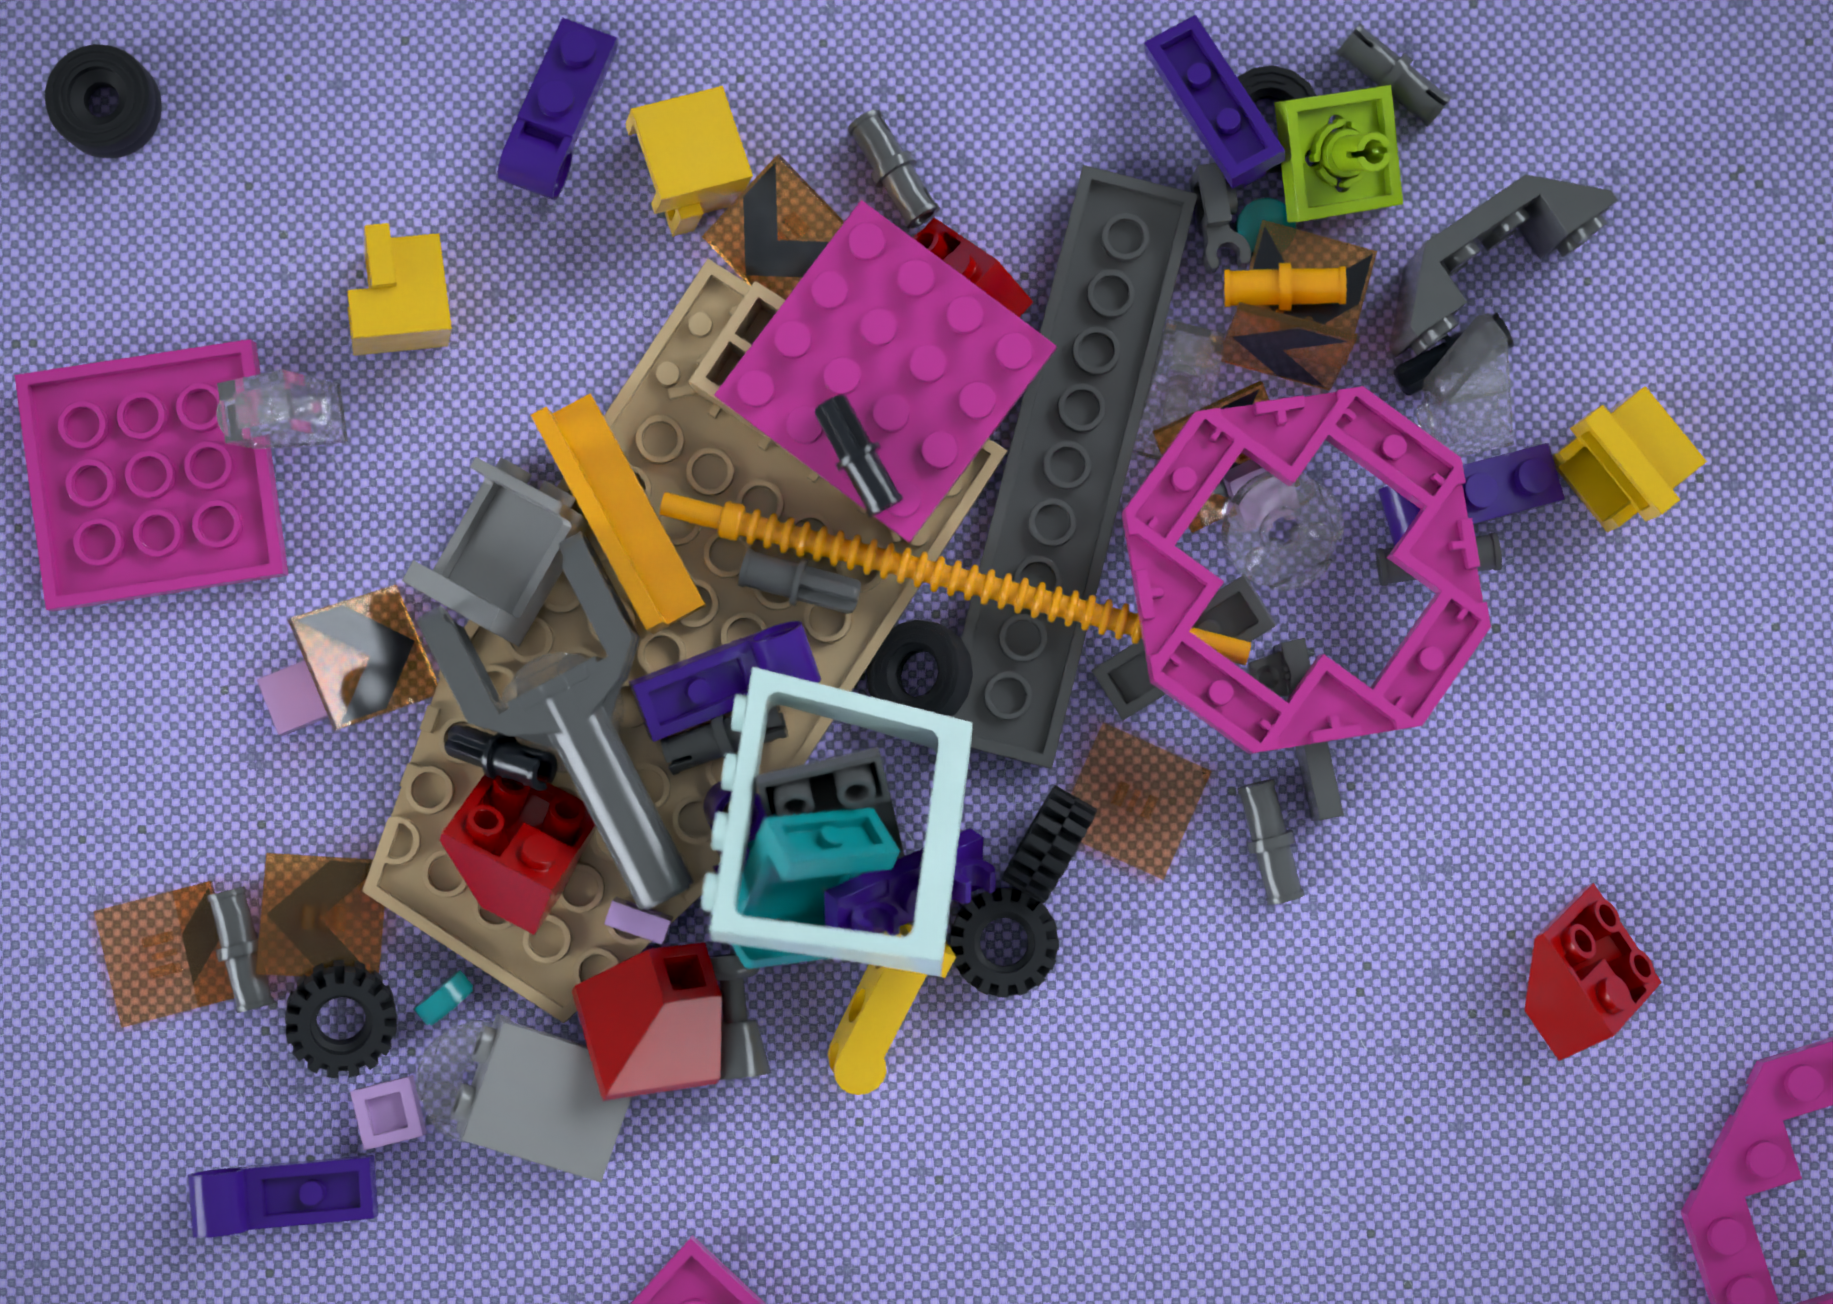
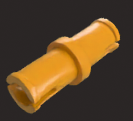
M1291 262L1279 263L1278 269L1238 271L1224 269L1225 307L1279 305V311H1291V305L1346 304V266H1339V268L1291 269Z

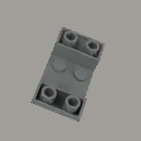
M1526 174L1426 241L1403 268L1389 349L1393 355L1397 357L1411 347L1418 356L1442 340L1449 331L1459 325L1453 316L1467 301L1450 277L1468 265L1467 261L1481 251L1478 247L1479 244H1482L1488 252L1517 231L1516 228H1518L1540 260L1555 249L1558 250L1562 257H1565L1591 239L1593 234L1608 224L1602 214L1618 201L1611 190Z
M879 747L755 776L766 817L873 807L900 851L897 859L905 856ZM914 920L909 922L908 924L914 926Z

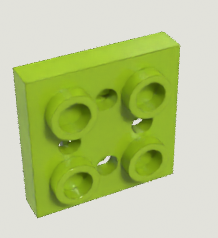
M1391 85L1274 102L1278 140L1285 150V161L1281 162L1288 222H1302L1403 205ZM1335 116V120L1328 124L1330 117ZM1309 150H1311L1309 161L1314 163L1312 166L1307 165L1305 161V155ZM1337 177L1342 178L1339 182V187L1343 188V190L1340 192L1335 188L1338 182Z

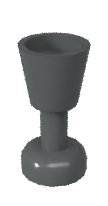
M736 953L710 956L716 979L720 981L724 1022H721L720 1080L747 1078L771 1073L757 1020L748 1019L744 978L756 975L760 968H745Z

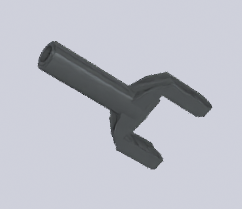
M581 531L559 543L563 554L562 569L608 655L606 658L592 657L507 702L509 709H506L465 628L455 623L444 607L439 606L418 617V624L427 645L469 724L507 736L519 737L557 750L639 910L644 908L649 910L689 889V885L694 883L611 722L621 688L628 680L641 638L596 551L586 535Z

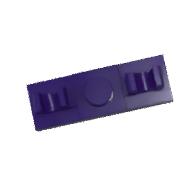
M1196 15L1144 42L1146 56L1232 189L1240 184L1245 187L1266 175L1268 169L1285 161L1284 148Z
M971 828L959 834L951 901L955 900L962 904L971 902V892L983 888L985 891L992 893L996 888L995 867L983 860L984 837ZM924 848L897 859L892 869L869 871L824 890L825 927L875 934L887 931L892 936L898 935L900 926L915 919Z

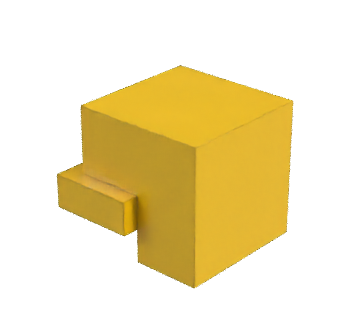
M723 86L631 108L625 126L628 135L637 134L656 191L651 202L654 214L665 213L672 237L695 231L704 213L737 205L753 174Z
M389 223L364 225V257L368 288L347 290L349 304L347 311L353 356L449 347L452 327L440 234L391 238Z
M1646 386L1624 398L1610 410L1601 405L1588 413L1570 428L1576 437L1552 455L1557 472L1606 532L1619 528L1637 513L1645 522L1664 514L1681 500L1673 489L1707 462Z

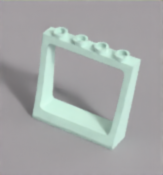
M752 667L748 695L736 694L733 705L731 728L732 731L742 732L738 754L727 752L723 766L722 790L732 791L729 813L717 812L713 826L712 850L722 851L719 874L707 872L703 887L702 910L712 912L709 929L712 941L848 960L941 976L970 759L973 722ZM783 705L917 743L929 747L936 752L937 758L914 926L909 935L898 937L744 917L737 912L757 787L755 776L759 775L768 713L772 707Z

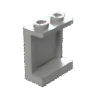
M475 457L470 468L483 475L484 482L437 564L431 570L413 560L402 581L519 647L563 571V554L559 543L581 531L584 533L589 523L584 516L571 509L575 497L545 480L539 490L528 485L527 483L532 475L501 457L495 467Z
M497 1014L492 1027L483 1025L478 1034L472 1053V1061L479 1063L471 1086L464 1083L461 1085L453 1104L451 1119L458 1121L456 1130L461 1140L601 1183L631 1097L602 1101L587 1045L512 1022L509 1017Z

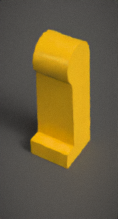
M906 923L900 926L899 934L895 936L904 937L912 932L913 925ZM945 941L941 977L943 978L946 977L956 958L947 941ZM872 964L868 965L834 1033L827 1053L830 1068L841 1089L854 1095L869 1094L884 1081L887 1072L884 1057L927 974Z

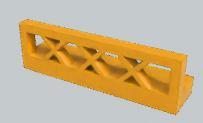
M591 393L554 413L545 406L531 414L532 420L645 629L652 634H656L706 607L702 596Z

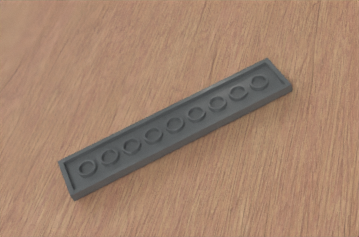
M1083 165L1040 334L1054 343L1057 349L1024 392L979 573L987 574L989 569H994L995 577L1004 578L1005 574L1010 573L1012 574V581L1020 583L1024 577H1027L1029 585L1032 587H1037L1040 582H1045L1046 590L1054 591L1057 586H1061L1063 594L1071 596L1074 590L1079 592V598L1083 600H1088L1090 595L1096 596L1198 194ZM972 596L961 639L971 655L973 678L968 697L958 712L952 716L953 718L973 722L971 749L1052 769L1087 632L1081 629V623L1073 621L1070 627H1066L1064 619L1061 617H1056L1055 621L1050 623L1048 615L1045 613H1039L1037 618H1032L1031 610L1023 608L1020 614H1016L1013 605L1006 604L1004 609L1000 610L997 607V601L989 600L987 605H982L980 597Z

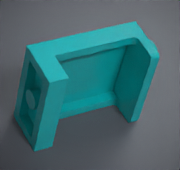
M873 807L765 817L743 869L737 912L744 917L825 927L824 890L857 877L862 872L892 869L900 851ZM731 944L742 965L748 969L830 959L821 956Z

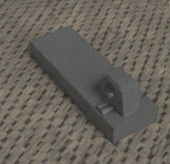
M1246 574L1217 591L1192 627L1251 642L1275 627L1277 623ZM1140 639L1137 644L1130 645L1091 670L1122 720L1127 719L1165 695L1163 691L1150 683L1143 639Z
M1305 638L1282 642L1274 646V654L1248 663L1246 665L1247 673L1279 697H1284L1285 701H1287L1311 666ZM1328 741L1296 746L1295 749L1311 821L1344 816Z

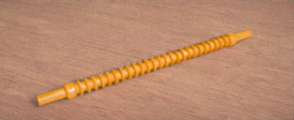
M669 492L664 493L661 501L659 515L716 529L720 538L737 541L739 536L746 537L748 545H752L755 540L763 541L764 549H769L772 544H777L780 546L782 554H785L789 548H793L796 550V555L799 558H802L805 552L813 554L815 562H819L822 557H827L830 559V565L833 567L839 561L847 563L849 571H852L855 565L863 567L865 575H869L872 570L880 571L881 579H886L889 574H894L897 576L899 584H902L906 578L914 580L915 588H919L922 583H928L932 592H936L939 587H944L947 589V595L950 597L956 591L964 593V600L966 601L971 600L972 596L980 597L982 605H987L989 600L997 601V607L1000 610L1004 609L1006 604L1014 606L1016 614H1020L1023 608L1031 610L1032 618H1037L1039 613H1045L1048 615L1050 623L1054 622L1056 617H1061L1064 619L1066 627H1070L1073 621L1081 623L1083 631H1087L1090 626L1097 627L1098 634L1101 636L1107 630L1115 632V639L1120 640L1124 634L1132 636L1131 641L1133 644H1137L1140 639H1143L1139 614L1131 612L1130 605L1127 603L1123 604L1121 609L1113 607L1111 599H1107L1105 604L1096 603L1095 595H1090L1088 600L1080 599L1077 590H1074L1071 596L1063 594L1061 586H1057L1054 591L1046 590L1045 582H1040L1037 587H1032L1029 585L1027 577H1024L1020 583L1012 581V574L1010 573L1005 574L1004 578L995 577L994 569H989L987 574L979 573V567L976 564L972 565L970 570L962 568L960 560H956L953 566L945 564L944 556H939L937 561H931L928 559L926 551L922 552L920 557H915L912 555L910 547H906L903 553L895 551L893 543H889L887 548L879 547L877 539H872L870 544L862 543V538L859 534H856L853 540L845 538L843 530H839L836 535L828 534L827 526H822L819 531H814L811 529L812 525L809 521H806L803 527H798L795 525L793 517H789L786 523L778 521L776 513H772L769 518H764L761 516L760 509H755L752 514L747 513L746 507L743 504L727 501L724 506H719ZM1194 627L1190 629L1191 633L1231 662L1246 665L1251 642Z

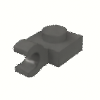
M1216 163L1198 165L1189 179L1191 192L1198 194L1194 210L1199 237H1203L1204 241L1203 265L1208 273L1216 272L1219 268L1217 250L1226 247L1234 251L1238 269L1245 268L1251 257L1250 246L1247 240L1241 234L1234 232L1229 225L1232 220L1231 214H1236L1238 210L1236 187L1232 189Z

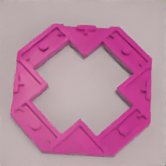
M1364 386L1340 389L1336 392L1304 397V395L1261 401L1255 402L1252 405L1226 409L1215 408L1195 411L1121 512L1150 683L1248 754L1423 726L1491 628L1487 601L1483 602L1477 570L1480 567L1473 521L1472 518H1468L1463 484L1466 482L1461 457ZM1324 440H1326L1421 509L1387 558L1436 594L1371 687L1360 681L1325 654L1317 656L1287 701H1285L1190 632V629L1224 581L1177 548L1175 544L1241 452L1284 484L1291 486L1295 483Z
M1833 1037L1756 1061L1746 1081L1748 1087L1734 1115H1729L1708 1156L1711 1159L1696 1190H1691L1681 1210L1710 1304H1779L1745 1197L1802 1179L1783 1121L1833 1105ZM1833 1292L1796 1304H1833Z

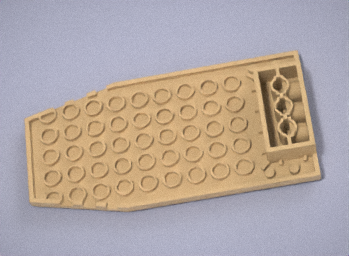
M710 259L706 260L604 415L702 596L706 607L656 634L648 632L590 525H588L584 532L596 551L641 638L628 680L621 688L611 722L694 883L689 885V889L651 908L674 916L671 924L702 896L707 872L714 873L712 866L721 862L717 851L712 850V831L705 817L703 804L709 789L717 782L722 781L724 759L722 757L681 771L680 774L672 775L669 769L671 762L666 763L661 739L653 742L648 737L629 681L769 627L790 621H801L821 676V681L818 684L852 692L919 588H915L914 580L906 578L902 584H899L897 576L894 574H889L886 579H881L880 571L872 570L869 575H865L863 567L855 565L852 571H849L847 563L839 561L834 567L830 565V559L827 557H822L819 562H815L813 554L806 552L802 558L808 560V566L854 578L861 583L859 600L853 613L846 614L798 601L796 606L789 604L790 598L746 586H738L742 562L748 548L758 553L799 563L801 558L797 557L796 550L793 548H789L785 554H782L780 546L777 544H772L769 549H764L763 541L755 540L752 545H748L746 537L739 536L737 541L720 538L716 529L659 515L664 493L669 492L719 506H724L727 501L743 504L746 507L747 513L752 514L755 509H760L761 516L764 518H769L772 513H776L778 521L786 523L789 517H793L795 525L798 527H803L804 523L809 521L812 525L811 529L814 531H819L822 526H827L828 534L836 535L839 530H843L846 539L853 540L854 536L859 534L861 535L862 543L870 544L872 539H877L878 546L881 548H887L889 543H893L897 552L903 553L906 547H910L913 556L920 557L921 553L926 551L929 560L937 561L1007 454L1006 449L988 439L911 543H908L874 516L868 517L866 510L714 396L785 300L756 281L750 286ZM563 477L557 487L573 496ZM575 499L571 509L584 516ZM564 571L561 572L519 647L471 620L464 627L506 709H509L507 702L592 657L604 659L608 656ZM440 670L438 675L440 677L431 704L427 706L420 726L421 732L410 763L406 765L399 785L401 786L391 817L387 819L362 892L562 1023H565L577 1012L572 995L575 985L641 953L652 941L604 924L611 903L616 897L633 903L635 901L597 828L561 896L535 935L480 907L439 839L445 827L485 773L481 767L449 756L445 751L444 744L448 740L449 729L457 724L463 727L469 726L492 735H496L498 732L467 722ZM779 705V713H783L789 736L763 744L759 775L806 764L834 719ZM730 711V712H728V713H725V716H726V717L732 716V712H733V711ZM711 719L667 737H671L711 723ZM515 737L520 744L554 754L557 758L558 768L552 785L582 800L556 749ZM730 801L725 805L723 813H729Z

